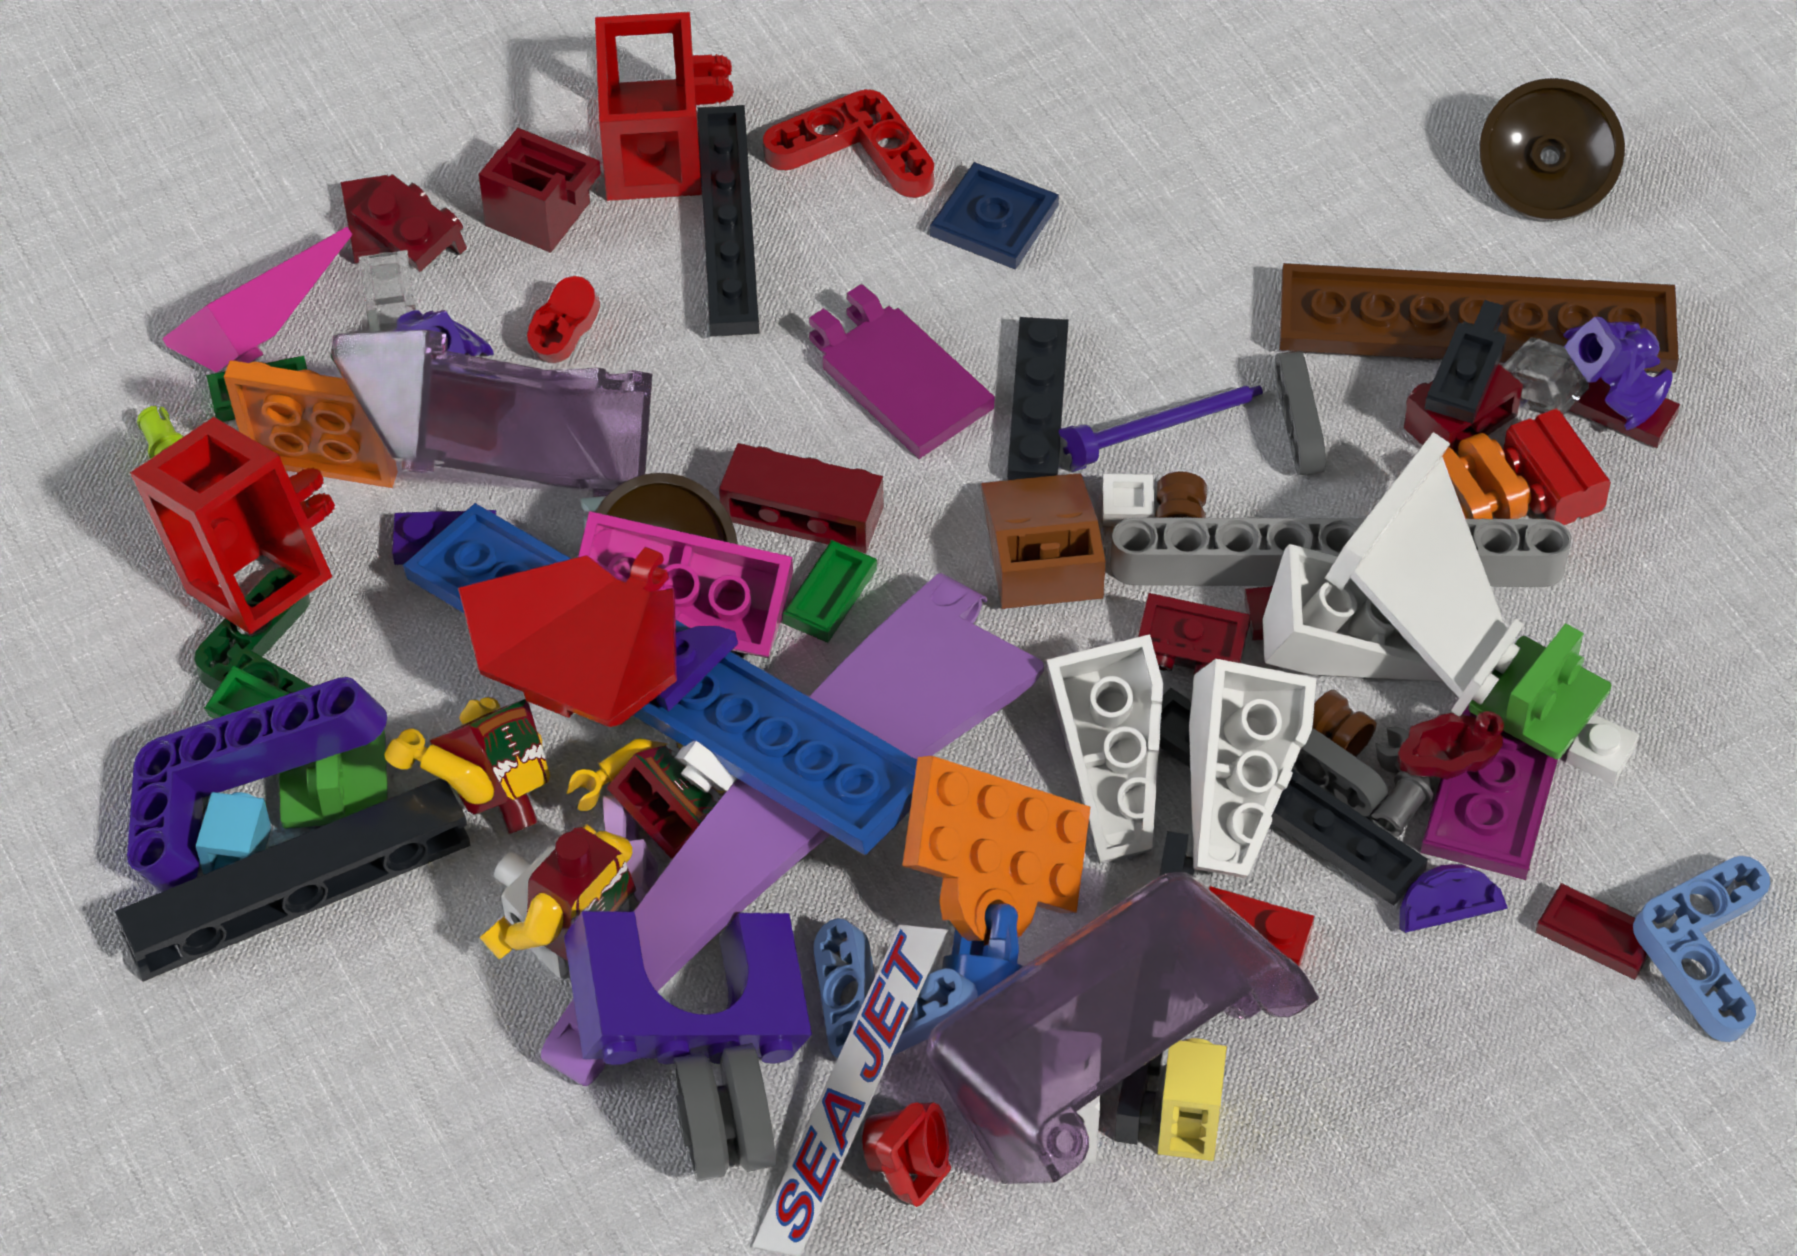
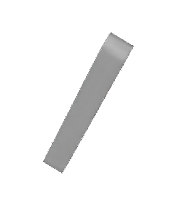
M1129 518L1119 522L1113 529L1110 569L1112 575L1118 581L1128 585L1273 586L1284 550L1289 544L1338 557L1343 547L1366 518ZM1466 519L1491 587H1548L1557 584L1564 577L1572 537L1569 530L1563 524L1548 519Z

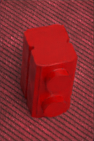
M1557 408L1537 415L1534 420L1529 418L1513 424L1507 429L1503 447L1505 460L1516 476H1522L1527 482L1531 492L1529 506L1534 513H1543L1546 519L1555 520L1563 525L1575 522L1578 517L1583 519L1603 510L1606 506L1611 482L1560 410Z

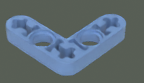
M1748 856L1733 857L1651 899L1645 904L1633 923V931L1637 941L1703 1030L1712 1038L1723 1042L1738 1040L1754 1022L1756 1008L1749 994L1704 934L1752 910L1768 892L1770 876L1766 868L1759 861ZM1734 879L1737 882L1745 880L1750 885V887L1742 885L1733 890L1730 895L1726 891ZM1699 894L1706 897L1714 907V914L1707 915L1698 912L1692 906L1689 895ZM1674 913L1678 918L1670 929L1666 927L1657 929L1653 924V921L1657 924L1667 921ZM1687 958L1699 962L1704 967L1707 978L1697 980L1690 977L1684 971L1681 960ZM1713 986H1715V987L1717 988L1718 992L1716 993L1715 991H1713V992H1711V994L1707 997L1705 994H1706L1708 991H1710V989H1711ZM1720 1009L1723 1012L1731 1010L1736 1018L1733 1016L1724 1018L1718 1010Z
M840 918L830 920L821 927L815 937L813 949L828 1045L831 1053L837 1059L875 978L870 943L866 933L849 921ZM840 951L841 957L836 955V952ZM944 968L927 975L913 1006L910 1022L903 1029L891 1056L967 1020L975 1010L978 1001V992L975 985L953 969ZM857 981L858 990L856 996L851 1002L841 1006L840 996L843 989L849 983Z

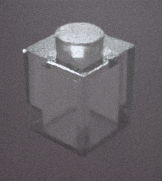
M408 251L385 252L359 257L370 333L397 329V319L406 312L416 310Z
M1533 337L1502 365L1523 384L1519 407L1540 414L1557 408L1564 415L1589 389L1587 380L1564 346Z

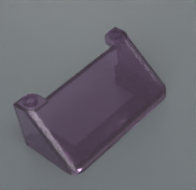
M431 330L338 334L332 336L331 359L391 458L402 461V471L434 473V467L588 491L593 492L592 497L607 496L622 483L634 477L644 475L646 472L653 376L651 373L629 370L627 373L609 374L604 368L544 370L447 351L448 338H446V333Z
M1172 872L1155 878L938 1023L931 1030L927 1040V1053L931 1064L1002 1184L1055 1183L1077 1168L1085 1160L1089 1150V1135L1077 1113L1079 1109L1227 1007L1235 1009L1239 1019H1249L1261 1010L1272 1017L1287 1018L1300 1013L1320 998L1306 974L1296 963L1200 881L1185 872Z

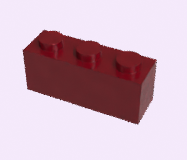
M737 443L719 487V498L732 523L827 545L833 540L859 552L867 553L884 508L883 476L872 474L864 469H850L824 463L811 457L802 458L780 453L767 447H754Z

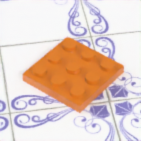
M229 361L224 379L239 432L277 453L286 471L300 472L302 469L314 467V469L318 468L322 477L393 488L398 470L379 384L369 383L361 378L344 379L320 375L311 370L294 371L270 367L262 362L245 363Z

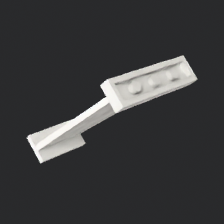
M1433 432L1343 547L1325 579L1341 590L1350 579L1353 580L1457 695L1459 700L1451 711L1460 717L1472 699L1481 705L1496 685L1499 678L1491 674L1493 669L1503 674L1521 648L1512 642L1524 624L1515 619L1508 630L1505 627L1442 457L1450 443Z

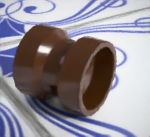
M1183 471L1172 472L1162 476L1157 483L1156 501L1159 507L1156 509L1155 518H1206V513L1203 510L1207 499V484L1205 480L1196 474Z
M1329 690L1314 703L1312 728L1357 757L1373 737L1377 723L1363 711L1353 712L1349 707L1347 698L1336 690Z

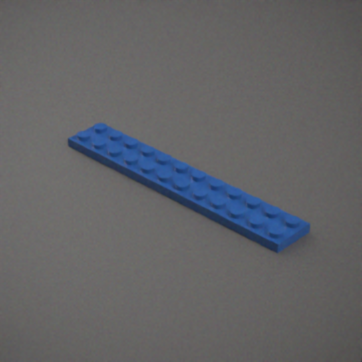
M474 503L403 564V568L409 581L464 613L458 590L459 587L550 565L571 558ZM676 620V633L689 629L688 626ZM731 651L669 712L658 704L654 698L633 715L683 746L693 741L699 742L715 755L731 775L864 855L910 812L917 759Z

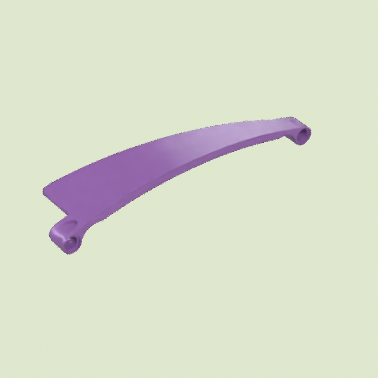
M939 573L876 628L809 697L917 759L923 756H933L971 728L1018 698L1042 675L1044 663L1039 658L974 625L973 623L981 610L982 603L987 602V597L949 576ZM737 778L634 910L644 968L655 990L658 992L689 960L727 926L738 913H741L790 868L829 837L830 834ZM572 999L548 1035L541 1051V1059L544 1063L580 1085L588 1086L600 1075L606 1063L604 1059H583L574 999Z

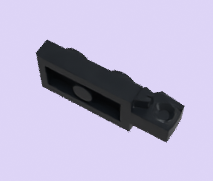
M1484 300L1474 324L1465 321L1458 323L1427 394L1425 409L1473 424L1505 349L1507 334L1498 332L1504 305Z

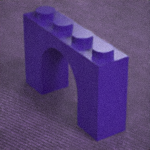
M582 911L564 935L583 1059H604V1062L610 1065L626 1064L635 1059H657L658 1063L669 1065L674 1064V1058L703 1053L709 1058L711 1063L720 1064V1058L725 1048L753 1043L757 1057L761 1058L762 1062L776 1064L793 1058L794 1054L812 1035L789 913H738L719 936L728 986V1004L726 1010L714 1014H695L681 1010L666 1001L655 990L644 968L635 912Z

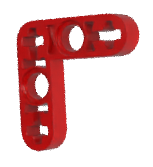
M864 89L785 120L767 129L763 136L764 159L770 167L777 170L788 171L859 142L894 190L900 195L912 198L921 197L929 193L934 187V162L932 157L888 99L881 92ZM874 114H875V118H876V124H875V125H873V119L871 118L870 115H874ZM828 124L835 126L838 131L831 135H820L814 129L820 125ZM885 138H896L902 144L897 148L888 149L881 147L878 142ZM906 161H907V167L909 168V170H910L911 172L905 173V162H906Z

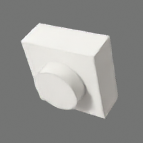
M1103 474V526H1116L1119 522L1129 518H1154V474Z
M1594 714L1571 745L1566 763L1615 784L1636 748L1639 734Z
M697 741L682 746L674 759L685 766L681 775L705 793L711 787L720 791H728L736 780V777L725 769L715 755Z

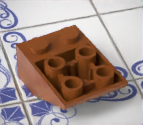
M1081 473L981 483L1001 609L1103 599L1106 561L1098 520Z

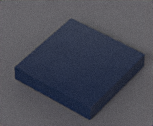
M973 162L930 224V237L1016 270L1058 208L1059 194Z

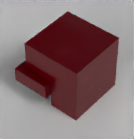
M517 127L478 174L485 226L551 253L589 205V188L601 174L600 160Z

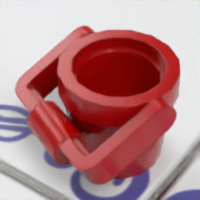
M915 1102L909 1104L905 1109L873 1114L866 1118L862 1142L867 1166L873 1172L884 1173L892 1192L900 1200L916 1207L921 1206L951 1170V1165L948 1161L949 1132L942 1108L934 1102ZM910 1174L918 1175L914 1182L912 1181Z

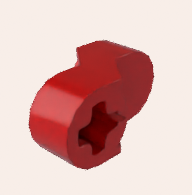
M570 276L559 281L553 289L548 302L536 310L527 332L528 342L537 357L544 362L558 363L567 359L574 351L579 338L591 329L600 308L599 297L591 283L585 278Z

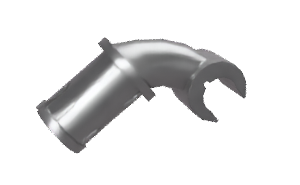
M1387 727L1388 744L1394 747V749H1388L1375 743L1377 760L1384 770L1399 773L1394 778L1395 787L1381 806L1372 814V817H1374L1372 820L1376 825L1394 837H1398L1403 833L1405 826L1422 804L1430 803L1433 799V793L1429 787V777L1414 776L1400 770L1398 752L1402 743L1408 738L1409 732L1400 727Z

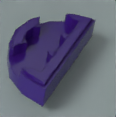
M695 626L677 632V681L655 698L656 702L669 712L738 645L736 632L720 626Z
M1463 864L1440 865L1423 873L1408 888L1400 906L1399 929L1407 933L1508 909L1501 889L1481 871Z

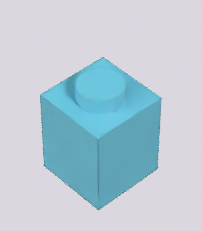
M243 792L232 794L211 793L196 843L203 875L265 850L271 831V824L264 798H256Z

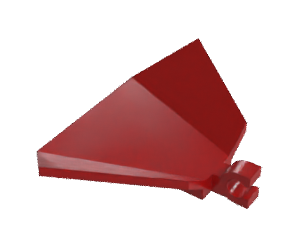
M644 547L634 560L630 577L626 582L616 579L592 558L585 555L459 587L458 590L480 675L522 691L526 701L567 718L576 713L608 727L621 725L677 681L675 593L673 588L658 591L669 579L667 570L657 567L664 561L663 554Z

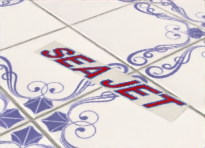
M899 924L752 1245L753 1248L801 1256L948 931L947 929Z

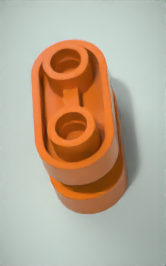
M1484 433L1463 439L1458 446L1459 457L1450 447L1447 448L1442 457L1465 519H1493L1492 514L1496 519H1519L1526 516L1528 504L1531 502L1529 486L1522 476H1516L1505 460L1502 447L1495 439H1490Z

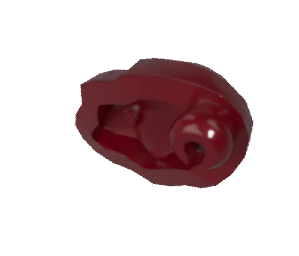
M1484 711L1479 713L1476 718L1461 714L1459 717L1455 713H1447L1435 719L1418 723L1410 727L1408 738L1402 743L1398 752L1400 770L1414 776L1439 777L1445 780L1459 776L1466 771L1474 773L1482 770L1494 760L1503 746V737L1500 733L1504 729V722L1498 714Z

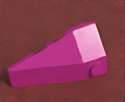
M345 227L207 304L163 337L164 343L168 348L215 372L227 367L230 360L245 363L254 362L264 355L259 347L277 334L352 236L351 231L348 227Z
M589 511L578 557L588 555L616 579L626 582L630 577L634 560L644 547L661 552L664 561L657 567L667 570L669 579L658 591L673 588L675 593V618L677 621L689 628L695 626H720L736 632L738 645L732 651L769 659L782 620V613L784 612L794 569L791 556Z

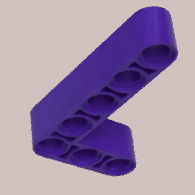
M340 677L148 742L140 749L133 767L127 849L128 864L160 892L195 879L199 869L196 843L202 824L204 797L210 796L212 792H223L367 745L380 736L386 727L388 718L386 710L353 678Z

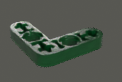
M285 567L272 570L245 597L247 604L252 608L297 576L289 572ZM310 594L266 623L267 626L264 631L254 636L241 634L239 632L240 627L225 618L199 645L195 652L194 660L201 682L206 687L216 691L231 668L235 666L259 679L271 680L274 686L290 694L312 687L307 682L263 658L268 650L306 611L310 603ZM229 642L234 645L232 648H230ZM228 658V665L225 666L224 664H221ZM212 661H215L218 664L211 668L210 663Z

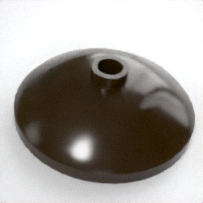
M1559 78L1530 81L1507 93L1498 101L1488 115L1482 129L1479 144L1482 173L1495 196L1516 213L1541 221H1562L1575 218L1600 204L1615 186L1621 173L1625 156L1624 134L1619 119L1611 106L1589 87L1575 81ZM1546 150H1552L1557 153L1559 160L1554 164H1546L1542 161L1541 154Z
M650 473L634 477L612 490L595 510V513L738 544L731 518L721 502L701 484L676 474Z

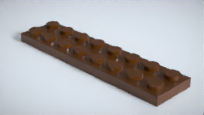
M1283 263L1279 350L1442 360L1458 323L1465 321L1474 324L1484 300L1504 305L1498 332L1507 334V338L1499 363L1577 367L1564 347L1568 339L1563 335L1571 328L1585 325L1594 317H1602L1606 322H1637L1641 329L1646 328L1651 331L1659 342L1660 350L1657 357L1660 359V363L1651 368H1644V370L1661 372L1667 368L1672 373H1676L1679 361L1675 285Z

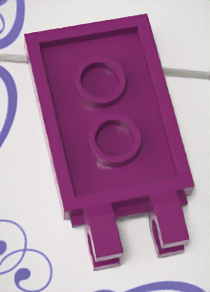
M862 283L847 292L846 299L853 304L846 309V315L857 325L856 328L845 333L840 321L825 308L809 317V325L814 329L809 333V340L824 354L823 370L918 459H921L994 409L995 396L902 310L899 308L893 309L890 305L883 309L878 297Z

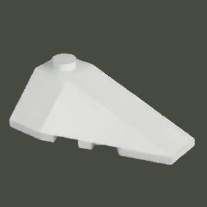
M1292 544L1285 548L1263 617L1265 663L1311 675L1444 682L1352 579L1349 580L1342 590L1325 579L1337 556Z
M1150 634L1047 659V679L1082 804L1091 807L1088 825L1099 863H1106L1152 851L1163 681Z
M1221 659L1213 660L1194 675L1189 722L1193 869L1242 878L1249 875L1272 823L1271 816L1280 795L1287 788L1293 772L1291 770L1300 749L1306 744L1312 731L1316 678Z

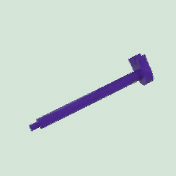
M1260 385L1251 388L1242 386L1097 432H1093L1087 424L1075 427L1071 425L1058 430L1059 435L1067 441V447L1063 448V452L1065 455L1070 454L1072 456L1070 470L1071 472L1085 469L1089 464L1095 463L1099 458V449L1249 403L1253 397L1262 395L1263 389Z

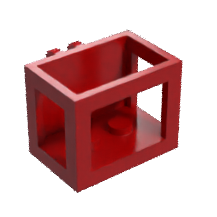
M690 12L595 17L599 126L607 201L702 195L696 105L715 104L716 102L719 104L721 102L726 103L727 100L733 97L734 89L732 81H729V75L732 72L731 60L727 59V56L724 57L717 54L715 56H712V54L693 55ZM673 34L676 79L620 82L616 36Z
M212 417L130 472L186 593L247 633L252 634L333 577L311 529L323 521L326 516H329L330 513H333L335 509V504L329 494L319 493L313 495V492L318 491L319 488H322L321 485L324 484V479L318 468L308 467L289 477L277 453L219 419ZM261 555H264L297 576L252 608L247 604L234 574Z

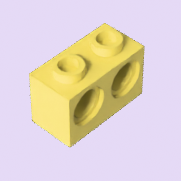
M1190 1038L1184 1041L1170 1039L1158 1155L1214 1161L1227 1046L1215 1045L1200 1038Z

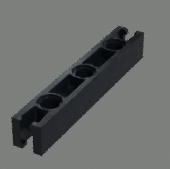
M441 778L115 911L124 942L144 982L471 846L470 838L464 828L467 826L466 816L448 782Z

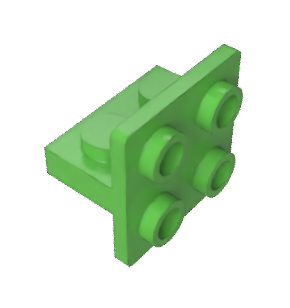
M1565 623L1547 647L1527 636H1521L1515 643L1521 649L1506 671L1501 674L1494 669L1491 673L1499 678L1484 702L1480 705L1472 699L1468 709L1475 715L1484 711L1498 714L1504 722L1503 730L1554 759H1560L1610 694L1612 685L1609 681L1582 667L1584 657L1579 655L1584 633Z
M385 729L380 736L367 745L279 773L280 820L282 827L290 829L327 825L388 800L387 760L384 756L386 751Z

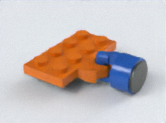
M923 756L917 758L902 866L943 878L939 899L942 921L950 920L955 927L952 954L943 957L942 969H953L975 985L978 992V1001L975 1010L968 1019L989 1022H1011L1014 1020V1017L1020 1016L1026 972L1024 966L1017 964L1019 954L1018 938L1022 936L1032 922L1036 906L1062 914L1077 913L1091 807L935 756Z

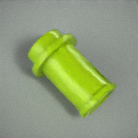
M150 406L141 411L137 417L138 427L149 444L148 455L150 459L184 437L175 431L167 410L160 406L158 411L156 406Z

